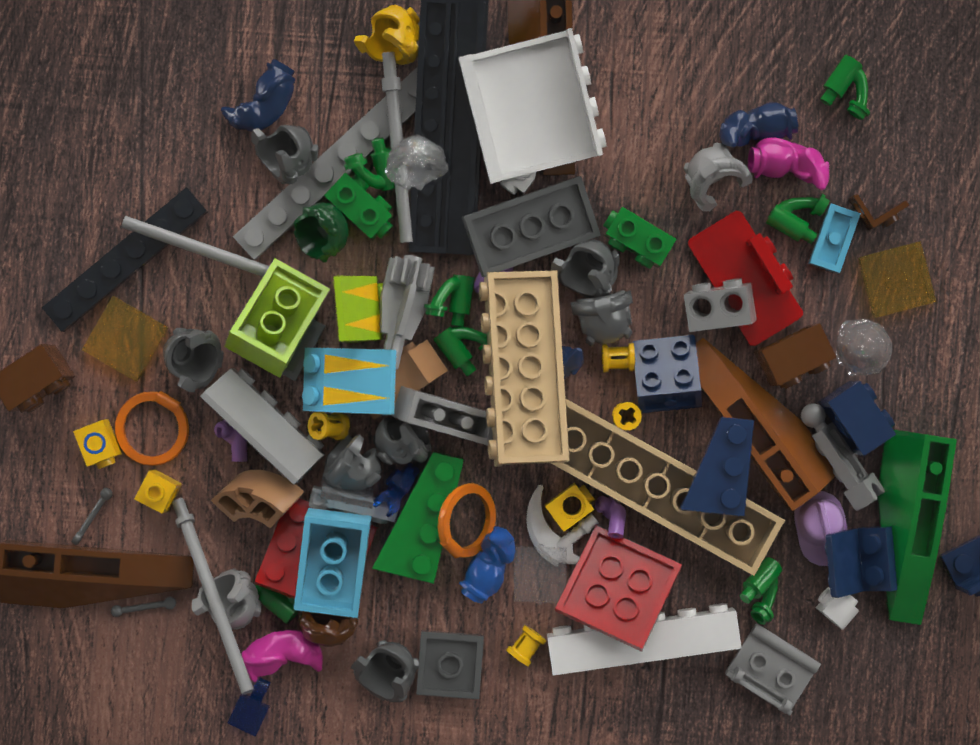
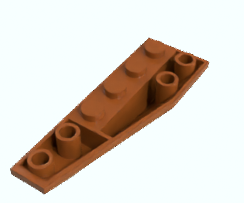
M700 339L696 342L701 390L721 417L754 420L750 458L785 507L791 511L796 510L818 494L835 477L832 465L826 456L819 453L815 440L812 437L813 435L797 416L706 339Z

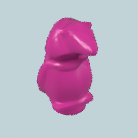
M766 138L759 141L755 147H751L748 153V170L750 173H754L755 178H758L761 174L770 178H780L788 172H792L795 177L814 184L820 190H825L829 182V162H825L821 153L814 148H807L780 138Z
M285 630L270 633L253 641L242 652V658L250 680H253L254 683L257 682L259 676L271 675L278 671L282 664L286 665L288 663V660L310 665L317 672L322 670L323 655L320 646L307 640L301 631Z

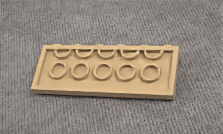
M557 270L488 272L484 282L479 283L480 301H485V313H481V331L487 332V345H483L482 355L483 363L489 365V376H485L484 379L485 395H490L491 408L486 409L487 427H492L493 440H488L489 459H494L495 467L511 464L568 462L569 448Z

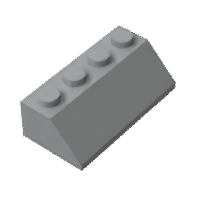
M230 368L205 390L200 397L293 484L300 482L325 456V453L321 450L324 444L320 440L313 439L310 434L306 436L298 428L301 423L290 412L287 411L283 414L275 407L278 401L266 390L260 393L252 385L255 382L254 378L241 368L237 371L235 368Z

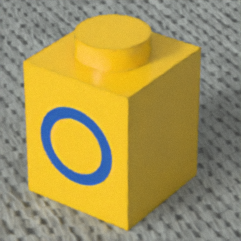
M109 419L100 420L73 431L87 467L96 465L98 470L115 464L114 457L122 454Z

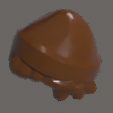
M360 607L358 618L302 611L299 618L301 632L307 640L325 647L340 645L355 633L360 617Z

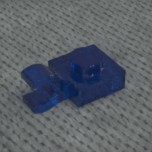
M411 463L400 471L395 469L386 480L385 484L389 487L373 500V506L376 508L384 501L389 506L386 516L389 518L395 514L400 508L401 499L408 493L420 470Z
M260 677L254 686L251 696L241 694L227 723L256 737L270 708L269 705L262 701L271 682Z

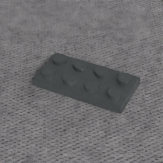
M581 176L462 217L482 277H486L488 272H500L601 236Z

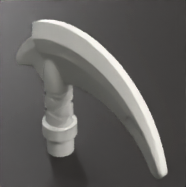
M538 485L527 509V529L530 539L537 551L550 563L556 566L559 565V562L577 564L580 557L573 553V543H576L584 534H589L593 531V528L599 524V521L591 513L585 519L582 518L578 522L579 524L570 532L560 537L552 531L543 516L541 507L543 486Z

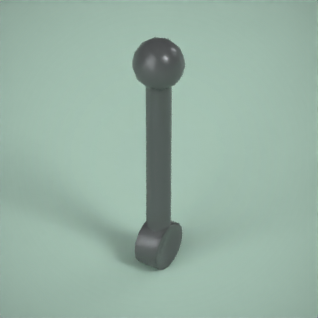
M103 488L101 490L100 499L71 541L75 545H78L82 540L84 533L105 501L111 499L113 492L110 488Z
M169 596L164 601L127 607L114 605L111 608V614L114 617H120L123 613L161 607L171 610L176 606L177 602L174 597Z

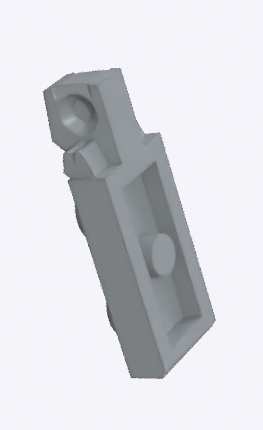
M315 485L309 500V506L322 510L336 508L339 509L338 512L372 516L371 521L380 524H387L388 521L395 522L398 511L397 502Z

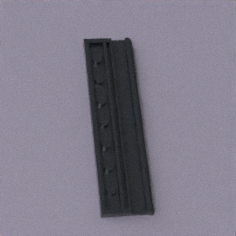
M421 0L410 210L413 242H409L408 252L474 255L462 217L478 211L481 146L458 57L487 51L489 0Z

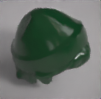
M323 202L310 207H303V213L294 221L293 226L295 228L294 236L301 251L311 258L319 259L326 263L329 257H335L345 247L350 226L347 217L337 207Z

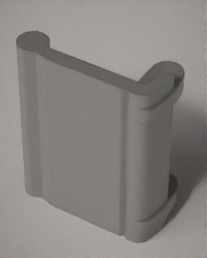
M756 623L741 645L742 649L738 650L726 669L725 675L733 682L739 683L777 707L779 711L790 716L793 712V706L812 676L820 668L821 663Z

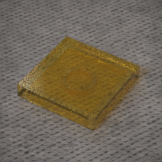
M921 241L858 257L873 318L937 302Z
M112 296L83 346L82 351L132 380L138 381L169 327L118 297Z

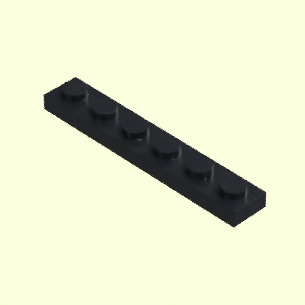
M186 187L148 218L145 223L181 235L207 214L208 211L190 189ZM136 232L130 233L46 303L42 309L61 332H65L169 244Z

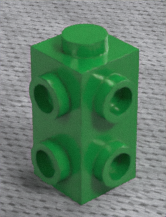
M345 172L324 196L372 241L376 237L382 239L394 226L390 223L394 217L389 213L393 207L380 195L374 199L366 191L369 185L356 174L351 178Z
M621 207L618 213L612 210L603 227L608 229L604 236L610 239L607 243L609 246L621 253H624L626 249L637 255L634 260L648 269H651L653 265L659 268L677 240L624 207Z

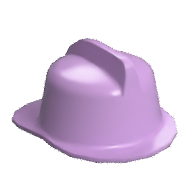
M820 491L794 511L799 545L803 555L811 563L819 566H828V558L825 553L826 534L848 530L840 501L832 494Z

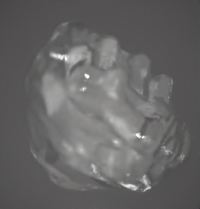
M414 135L401 140L390 150L385 174L391 182H394L399 187H403L405 190L416 187L421 191L425 184L444 176L449 168L445 161L444 150L422 135Z
M868 319L844 321L839 329L836 341L838 365L845 366L849 376H872L879 374L886 367L891 357L892 344L884 327Z

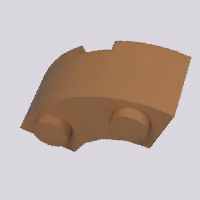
M428 340L417 346L412 341L403 347L399 368L396 370L395 404L401 386L419 391L448 371ZM370 414V415H371L372 418L375 420V419L379 418L380 416H382L383 414Z
M248 470L236 475L211 501L233 522L240 518H252L271 528L292 507L304 491L297 484H293L286 477L265 470Z

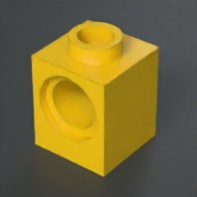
M156 469L150 470L134 499L163 514L169 511L182 483Z
M574 482L544 505L563 532H565L594 510L590 503L595 499L585 485L578 488ZM571 496L577 497L581 503L580 509L573 514L563 510L564 500Z

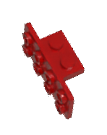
M741 211L732 212L688 240L689 249L713 287L723 286V281L741 278L742 284L751 282L757 320L750 325L738 326L749 345L756 346L803 316L801 307L790 291L793 288L790 282L794 279L792 273L785 263L781 265L778 263L774 256L777 250L768 236L763 238L761 233L756 235ZM735 294L729 295V305L735 310L742 309V299Z

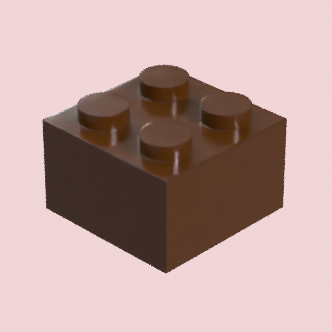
M820 323L810 324L754 352L769 385L780 386V389L789 388L803 381L800 375L806 372L809 375H815L830 368L831 364L829 361L837 358Z
M40 344L0 371V399L9 412L20 411L24 413L28 411L30 413L45 403L42 399L45 396L53 393L57 395L71 386L69 380L74 378L75 374L56 345Z

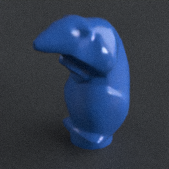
M494 526L493 531L484 537L481 542L483 552H479L472 558L467 567L464 580L459 582L462 586L461 593L480 604L498 592L504 582L506 564L511 563L515 558L516 547L514 537L507 529Z

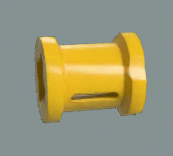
M628 343L627 346L608 347L607 344H602L603 373H607L609 369L628 368L629 371H635L634 343ZM611 357H625V359H611Z
M631 402L619 403L612 411L613 423L622 430L635 429L642 419L639 407ZM631 408L633 410L631 416L634 418V421L632 423L626 421L624 424H621L622 416L619 414L620 410L627 411Z
M314 412L309 417L307 427L313 439L322 440L326 437H332L335 440H342L348 435L350 422L347 415L334 412L331 415H327L324 412Z
M524 625L522 634L513 646H508L506 651L529 667L532 663L530 659L541 644L544 645L547 640L529 626Z

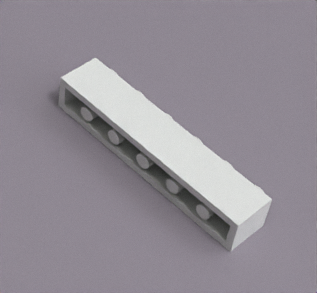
M727 603L709 605V611L697 612L696 608L677 610L678 615L665 617V612H661L642 652L585 625L584 629L572 630L571 626L552 628L553 633L547 634L552 674L560 675L742 649L737 612L733 607L728 608Z

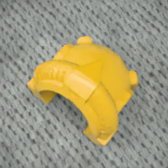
M398 5L388 6L376 12L371 18L372 35L370 38L365 35L356 36L354 43L361 53L366 52L373 60L383 62L382 53L395 52L397 64H410L418 56L417 42L419 41L418 23L420 18L412 7L406 10Z

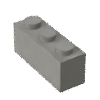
M404 386L400 387L392 417L484 445H488V440H492V427H487L485 410Z

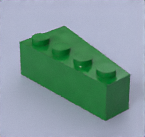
M437 451L432 453L372 569L434 584L443 549L438 535L439 512L447 496L458 487L464 458Z

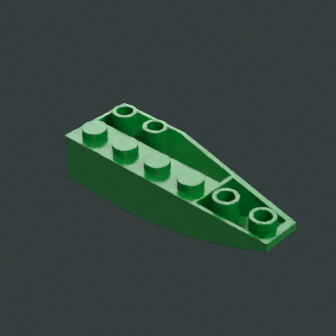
M894 430L896 435L884 442L878 478L885 492L877 496L880 527L892 526L897 576V590L886 591L888 619L921 625L943 529L957 439Z

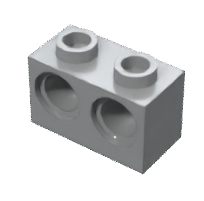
M741 278L723 281V286L711 288V283L692 285V290L684 294L689 332L750 325L757 320L751 282L742 284ZM735 294L742 299V309L735 310L729 305V295ZM699 299H706L710 302L711 312L709 314H704L698 309L697 303Z

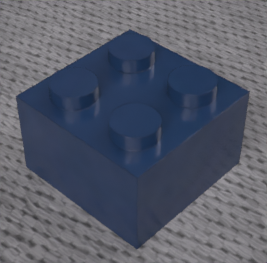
M848 381L819 400L818 403L824 408L826 415L834 423L853 453L865 456L896 435L892 429L895 423L885 409L880 411L874 402L877 396L868 383L862 384L861 381Z

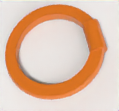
M163 391L143 392L131 397L122 405L115 421V436L121 450L133 461L148 466L162 465L177 457L185 447L189 435V422L181 402ZM147 401H155L173 412L179 427L178 437L172 448L166 453L157 456H148L136 451L128 442L125 433V423L129 413L137 405Z
M475 483L461 485L454 489L442 504L438 517V535L440 544L454 558H468L481 552V542L487 534L493 531L496 523L495 504L490 493L484 487ZM474 493L480 497L484 504L485 523L476 541L469 546L461 547L451 536L450 518L456 503L463 496Z

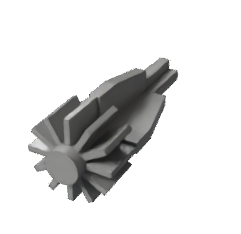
M404 255L403 259L398 256L389 258L380 295V333L386 334L383 349L396 350V370L399 368L404 341L412 340L426 311L424 304H428L429 292L435 267H431L429 263H422V258L413 255Z

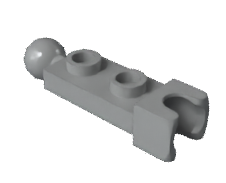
M808 404L801 412L802 422L807 427L816 430L817 433L812 436L815 440L816 448L821 455L826 456L832 465L835 477L846 486L847 490L844 494L853 508L858 511L877 500V496L883 494L885 490L875 474H867L834 423L826 424L824 408L819 404Z

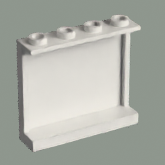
M572 28L493 50L458 57L490 184L603 155L602 148L607 147L603 129L596 128L594 117L599 116L595 97L589 98L586 85L591 84L590 74L587 65L581 67L578 54L583 53V46L580 35H573Z

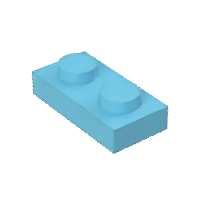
M830 203L808 264L839 274L861 213Z

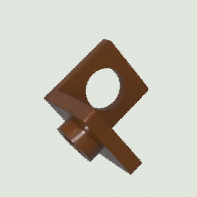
M858 194L848 198L855 211L861 213L860 219L867 230L873 229L880 224L883 229L900 219L897 213L909 206V203L905 200L873 219Z

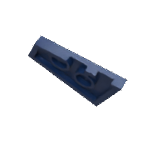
M720 417L701 464L693 477L688 493L680 506V510L745 516L754 420Z

